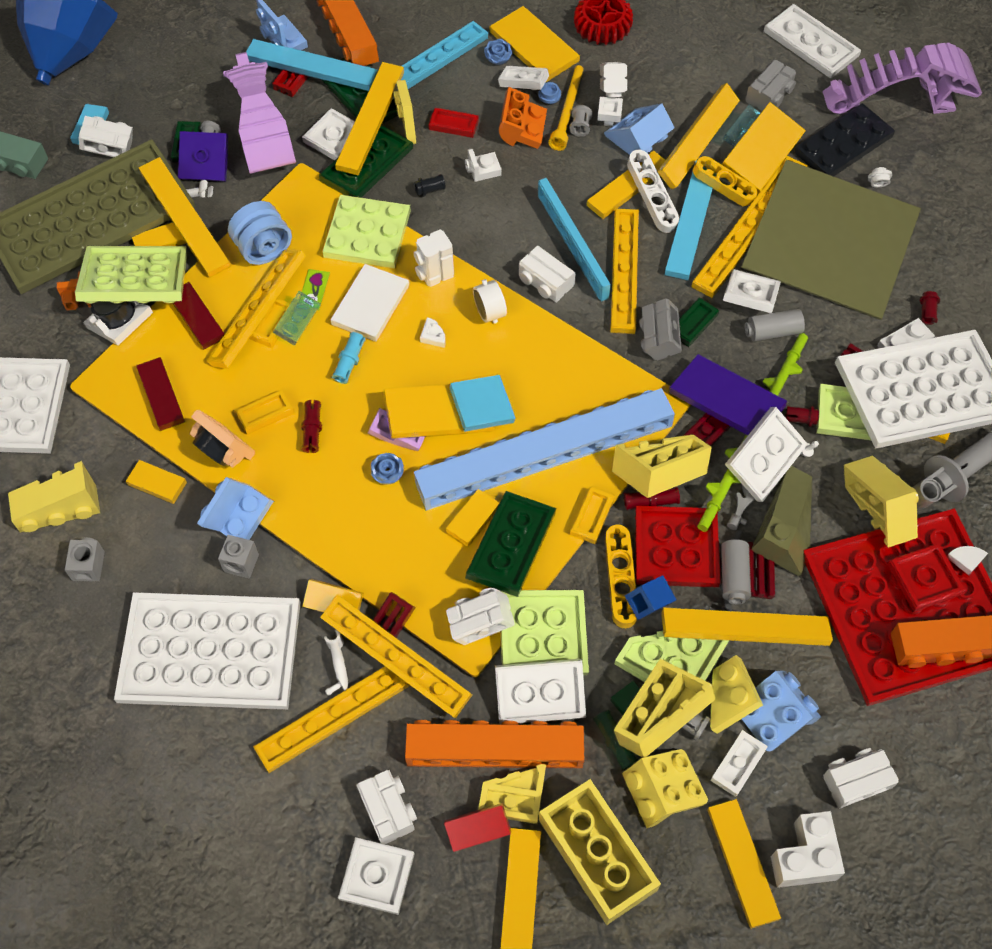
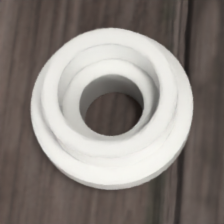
M884 167L875 168L868 175V181L871 182V186L876 188L889 185L892 178V172Z

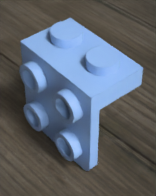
M775 671L755 687L763 706L742 718L756 739L768 746L766 751L775 750L802 727L813 724L821 718L817 712L819 709L818 705L809 695L804 696L798 688L801 686L800 682L791 672Z

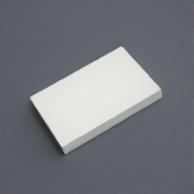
M364 264L331 318V324L349 332L360 333L363 337L376 342L408 289L409 280Z
M770 407L725 465L757 502H763L808 444L777 407Z
M582 659L495 665L500 725L504 721L527 723L586 718Z

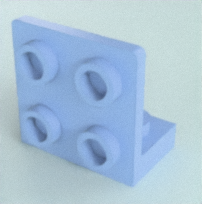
M256 0L258 7L256 13L261 21L260 31L265 39L268 38L273 44L297 50H303L308 47L307 40L285 15L277 17L263 0Z
M226 477L216 487L215 495L211 502L202 509L197 524L204 528L220 531L226 536L232 535L250 540L274 501L251 485Z

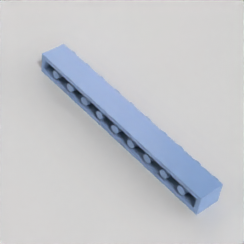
M662 388L655 391L648 390L640 396L631 399H621L616 404L598 407L590 413L574 415L566 421L550 423L542 429L533 432L526 431L518 437L509 440H499L489 447L483 449L475 448L468 454L459 457L452 456L445 459L444 462L435 465H425L419 470L414 471L415 484L427 511L471 496L478 489L485 491L600 452L617 444H623L672 427L675 413Z

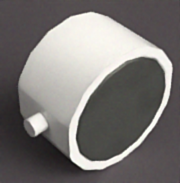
M484 279L482 284L473 287L474 300L484 322L493 321V323H497L498 318L507 315L504 296L495 280L487 282Z

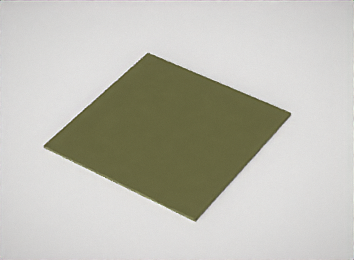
M786 159L741 268L882 320L921 208Z

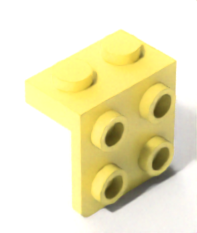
M682 749L641 758L622 773L646 828L656 826L674 813L700 807L708 802V798L686 752Z

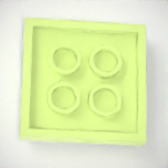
M340 195L323 249L324 258L395 268L411 212L410 205Z
M521 590L518 597L503 592L509 599L510 611L512 612L515 625L500 631L502 665L582 659L583 675H588L589 665L583 590Z

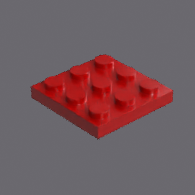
M636 506V585H643L663 575L669 586L719 588L718 512L708 531L703 532L697 526L707 508Z

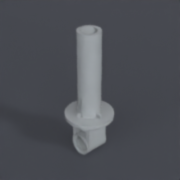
M992 431L953 459L942 455H935L926 461L924 465L925 478L913 486L919 498L917 510H922L941 498L949 502H958L966 497L969 490L967 478L992 461Z

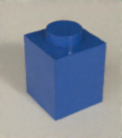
M663 575L624 595L637 620L676 601Z

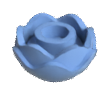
M497 39L488 42L487 47L484 48V53L489 62L501 65L510 59L512 50L508 42H505L503 39Z
M380 454L371 462V475L381 484H393L403 475V461L395 454Z

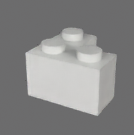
M831 811L800 815L794 822L799 847L777 849L771 856L777 888L837 881L845 874Z

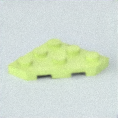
M663 631L641 637V635L630 637L614 664L645 682L659 659H662L706 681L729 640L664 637Z

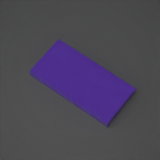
M699 354L669 388L670 394L746 435L750 434L770 407H777L782 412L787 404V400Z

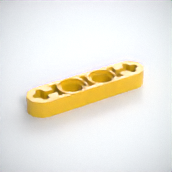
M612 525L606 531L605 537L612 619L618 627L626 629L632 627L636 623L637 618L626 597L623 594L617 593L615 586L618 583H626L630 587V592L636 589L631 538L626 527ZM614 534H619V537L622 538L620 549L616 550ZM620 557L625 559L628 565L624 569H617L612 561ZM627 602V613L630 614L627 620L623 618V615H619L621 614L622 603Z

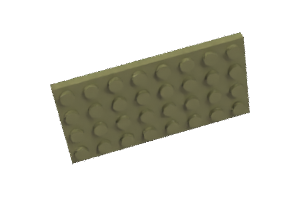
M152 139L0 212V259L20 294L81 265L87 246H119L131 240L132 237L171 220L139 171L138 167L160 157L193 208L196 207L193 199Z

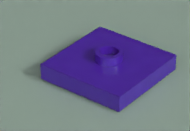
M180 131L178 178L180 180L226 182L228 134Z

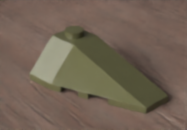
M792 465L781 478L751 549L753 552L774 561L775 564L797 576L802 574L805 566L804 550L810 548L812 476Z

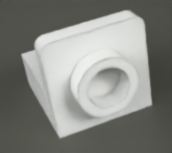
M473 149L468 150V159H465V167L467 173H472L475 182L501 176V167L495 152L475 156Z

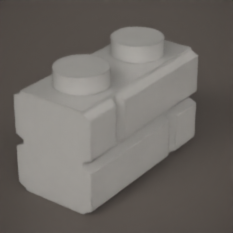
M773 60L748 87L746 102L754 107L757 106L761 111L765 109L769 102L778 108L783 101L784 95L786 93L790 94L796 85V81H794L795 70L787 65L784 66L783 63L777 60Z
M666 298L657 301L656 304L652 303L642 307V318L639 320V323L644 332V339L641 340L643 351L657 361L666 358L668 355L672 356L681 353L678 308Z

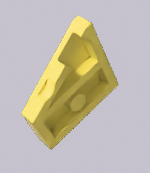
M406 80L396 81L397 91H393L395 105H397L398 117L403 120L406 139L416 144L413 109Z
M735 655L713 669L712 688L715 700L711 703L710 727L712 731L718 734L762 707L763 703L739 656Z
M540 764L534 769L521 773L517 771L501 779L495 778L483 782L478 810L502 803L507 819L537 824L546 765Z

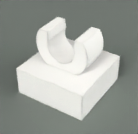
M600 97L598 120L604 121V126H613V122L621 121L623 99Z

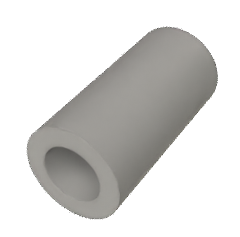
M800 309L751 316L748 322L745 323L746 336L750 337L753 342L801 334L805 329L804 317Z
M728 540L721 545L722 592L725 600H728L731 604L738 605L745 603L751 597L749 544L743 540Z

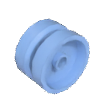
M266 201L252 202L243 206L233 215L227 229L230 238L238 246L244 259L250 264L255 265L266 264L277 259L289 247L292 239L291 230L286 222L281 219L277 209L270 202Z

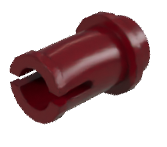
M934 291L924 292L919 300L920 304H922L921 321L926 325H932L938 321L937 306L940 303V297Z
M787 405L785 418L789 422L805 423L809 427L812 424L817 425L819 409H814V406L800 408Z

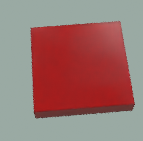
M940 543L890 559L887 563L913 612L961 596L966 592Z

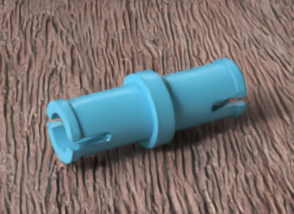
M351 332L345 349L339 354L340 360L332 378L341 384L348 383L354 365H357L359 362L358 355L366 340L360 333Z

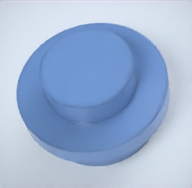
M547 82L539 90L538 96L542 102L553 104L560 100L561 90L557 84Z

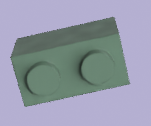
M0 132V171H8L21 177L26 176L36 179L48 160L42 143Z

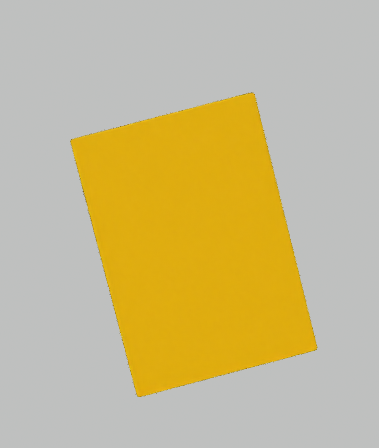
M300 163L261 200L270 202L279 212L281 219L290 228L292 239L286 250H302L306 255L277 297L294 304L296 311L272 348L249 338L229 368L212 367L207 362V359L218 343L203 350L173 303L156 301L150 307L153 313L118 346L113 343L72 382L70 387L78 396L214 493L218 484L224 481L226 477L249 484L269 497L274 502L259 524L348 589L364 593L362 599L379 610L390 592L397 594L400 598L415 606V610L403 628L470 676L478 677L500 650L501 633L497 632L467 645H462L452 638L446 610L455 606L457 600L463 598L473 599L480 596L479 593L482 590L491 588L466 579V572L492 518L472 543L466 546L448 534L446 527L473 495L426 511L415 484L414 471L419 470L425 465H435L444 462L445 459L452 456L459 457L468 454L475 448L483 449L489 447L499 440H509L518 437L526 431L533 432L542 429L550 423L566 421L574 415L590 413L601 406L607 407L616 404L621 399H631L640 396L645 391H655L662 388L675 413L672 427L623 443L625 448L639 446L640 441H648L649 445L662 443L663 438L667 437L691 404L670 394V385L454 254V277L446 281L441 280V283L435 286H428L424 280L421 281L418 278L415 267L418 266L414 257V251H417L416 242L417 239L424 236L406 226L395 268L370 266L409 280V287L378 340L375 342L366 338L358 355L359 362L357 365H354L348 383L341 384L335 381L332 375L340 360L339 354L345 349L351 332L332 325L331 318L364 264L324 258L323 249L339 197L343 194L320 182L319 172ZM229 233L220 239L217 244L229 260L230 267L208 277L198 261L184 276V284L190 282L224 334L277 261L275 259L266 264H250L244 259L238 246L230 238ZM309 269L330 272L319 310L298 307ZM484 279L487 282L495 280L505 299L507 315L498 318L497 323H493V321L484 322L474 300L473 287L482 284ZM427 317L438 322V325L443 329L446 340L445 348L420 343V336ZM159 357L163 361L185 420L182 424L160 431L136 367V365ZM500 375L515 415L514 423L496 426L495 430L490 432L425 436L419 451L403 448L368 434V430L379 408L386 411L383 393L384 389L450 385L454 382ZM283 389L294 409V413L247 435L235 410ZM307 400H311L312 409L314 408V400L321 402L320 422L322 423V431L319 432V451L316 453H312L311 443L309 453L302 451L304 431L301 429V423L304 421V403ZM201 410L220 422L255 450V455L251 460L244 457L233 468L227 464L224 467L211 459L193 444L195 438L190 433L193 425L197 422L191 417L194 412ZM615 446L483 491L498 502H501L505 492L508 491L556 508V514L522 590H547L585 541L571 536L570 530L590 486L615 495L614 504L629 485L612 472ZM392 453L403 461L404 472L397 482L386 485L377 482L372 477L371 462L380 454ZM394 601L386 616H390L397 605L396 601ZM405 607L402 608L401 612L395 619V622H397V620L405 610Z

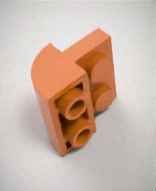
M508 87L505 93L499 134L511 146H514L516 141L538 149L542 143L547 109L529 102V94Z

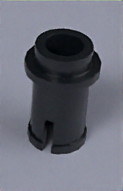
M442 174L423 180L418 178V181L414 182L417 195H422L423 197L426 196V193L446 188Z

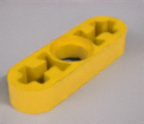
M700 157L693 167V174L697 179L741 206H749L757 196V189L753 184L710 157ZM719 178H726L730 185L723 184Z

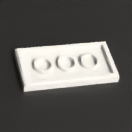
M792 4L766 24L763 31L830 79L859 57L861 49L795 4Z

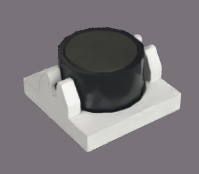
M98 301L91 303L90 307L93 314L83 323L87 329L118 346L153 311L150 306L137 301H124L122 303Z

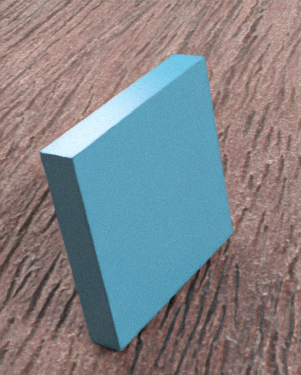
M500 375L450 384L449 389L464 432L514 423L515 415Z

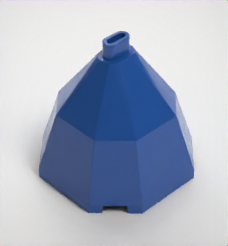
M16 0L17 25L34 67L38 70L36 80L49 86L52 77H56L92 53L117 19L118 13L103 0Z

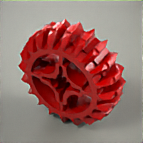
M581 0L574 11V24L577 33L581 34L582 39L587 38L589 43L595 41L597 45L600 42L605 45L608 42L615 44L617 40L622 41L624 36H628L633 24V13L630 3H626L625 0Z

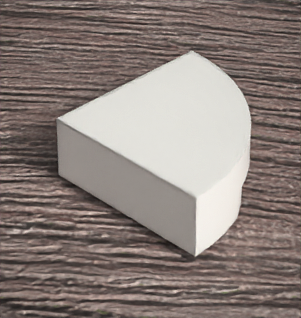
M427 317L420 336V343L445 348V333L438 325V322Z
M962 546L951 551L947 558L966 574L970 575L988 553L977 547Z

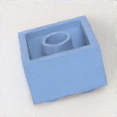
M661 103L635 108L622 118L620 122H617L604 132V134L629 155L634 150H644L648 153L652 150V145L668 137V133L674 129V126Z

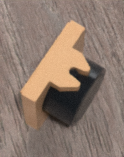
M196 410L191 416L197 421L190 433L195 438L193 444L220 465L225 467L227 464L233 468L244 457L251 460L255 455V450L206 413Z

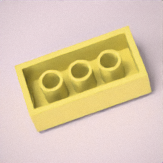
M591 779L539 811L541 825L606 925L658 891L661 883Z

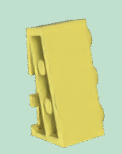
M695 435L663 438L662 443L649 445L648 441H640L639 446L625 448L624 444H617L615 446L612 472L642 495L649 498L707 474L712 447Z
M874 456L845 464V488L862 511L867 509L873 517L871 524L874 529L880 528L886 537L884 539L886 546L889 548L918 538L917 503L919 498L916 490Z
M82 461L75 463V469L64 474L61 471L52 473V479L40 484V481L36 480L8 493L11 521L19 532H33L41 527L49 525L58 526L66 521L87 519L92 515L100 513L96 484Z
M659 659L614 729L619 745L643 758L647 757L715 700L712 684Z

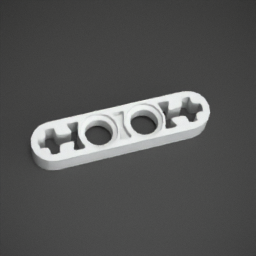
M634 150L629 156L627 167L656 227L661 232L670 233L675 230L679 222V215L648 153L644 150ZM649 177L654 181V184L646 185L643 183L642 178ZM660 197L664 204L656 205L651 198ZM664 216L667 220L672 221L671 224L668 221H663Z

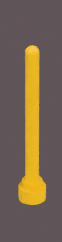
M577 65L574 69L558 127L551 133L548 144L554 150L561 151L567 146L568 136L566 129L583 73L581 65Z

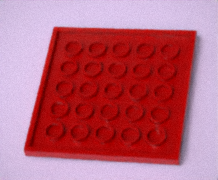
M955 508L918 518V538L889 548L884 543L885 534L881 529L804 550L806 567L867 706L992 670V658H984L976 663H966L965 660H959L944 666L937 665V662L926 663V665L918 668H909L908 665L898 666L891 632L897 623L992 615V582L982 562L968 575L950 561L966 592L961 596L915 612L910 608L887 565L890 559L940 543L946 556L956 548L973 546Z

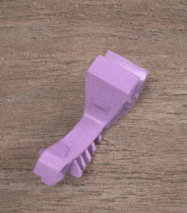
M951 43L926 45L916 57H914L911 48L907 47L905 48V59L898 60L895 50H891L889 54L892 63L883 66L879 53H877L874 57L878 69L872 72L865 58L859 61L864 77L859 78L855 68L850 64L847 66L852 85L848 86L840 79L838 81L835 79L830 82L831 85L822 91L827 108L836 114L845 113L851 108L857 107L861 101L887 86L914 77H919L920 84L927 93L934 114L956 111L951 92L971 97H979L982 94L969 57L962 49Z
M247 52L235 54L238 66H233V69L224 71L223 74L224 77L233 83L242 98L239 134L250 174L295 164L296 160L286 121L265 92L267 62L249 63Z

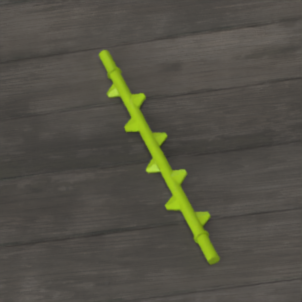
M801 333L798 335L792 349L788 351L787 358L777 377L764 378L763 384L770 389L769 392L778 396L789 375L802 373L803 369L796 361L800 359V353L808 340L806 334ZM738 448L726 449L725 454L730 458ZM727 469L720 483H708L706 485V489L712 495V499L707 503V509L697 526L703 532L708 531L716 513L721 510V504L732 483H741L729 469Z

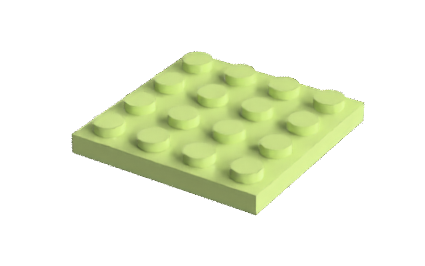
M87 246L75 290L76 301H84L85 303H96L98 301H110L112 303H122L124 301H137L139 303L163 301L165 303L182 301L187 248L186 246Z

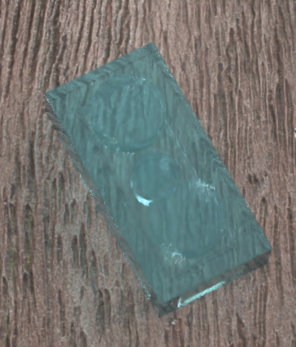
M748 105L725 134L723 140L735 147L761 113Z
M298 291L273 333L295 346L321 303Z

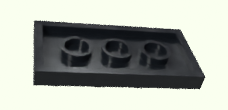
M862 103L797 145L794 153L812 169L835 176L892 138L895 130Z

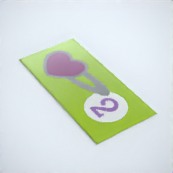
M308 270L298 307L314 310L320 309L330 272Z

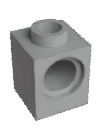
M227 535L218 560L225 573L250 579L259 553L254 541Z
M88 537L81 538L80 540H70L65 571L72 581L100 582L105 551L98 540ZM90 555L87 560L81 561L83 557Z

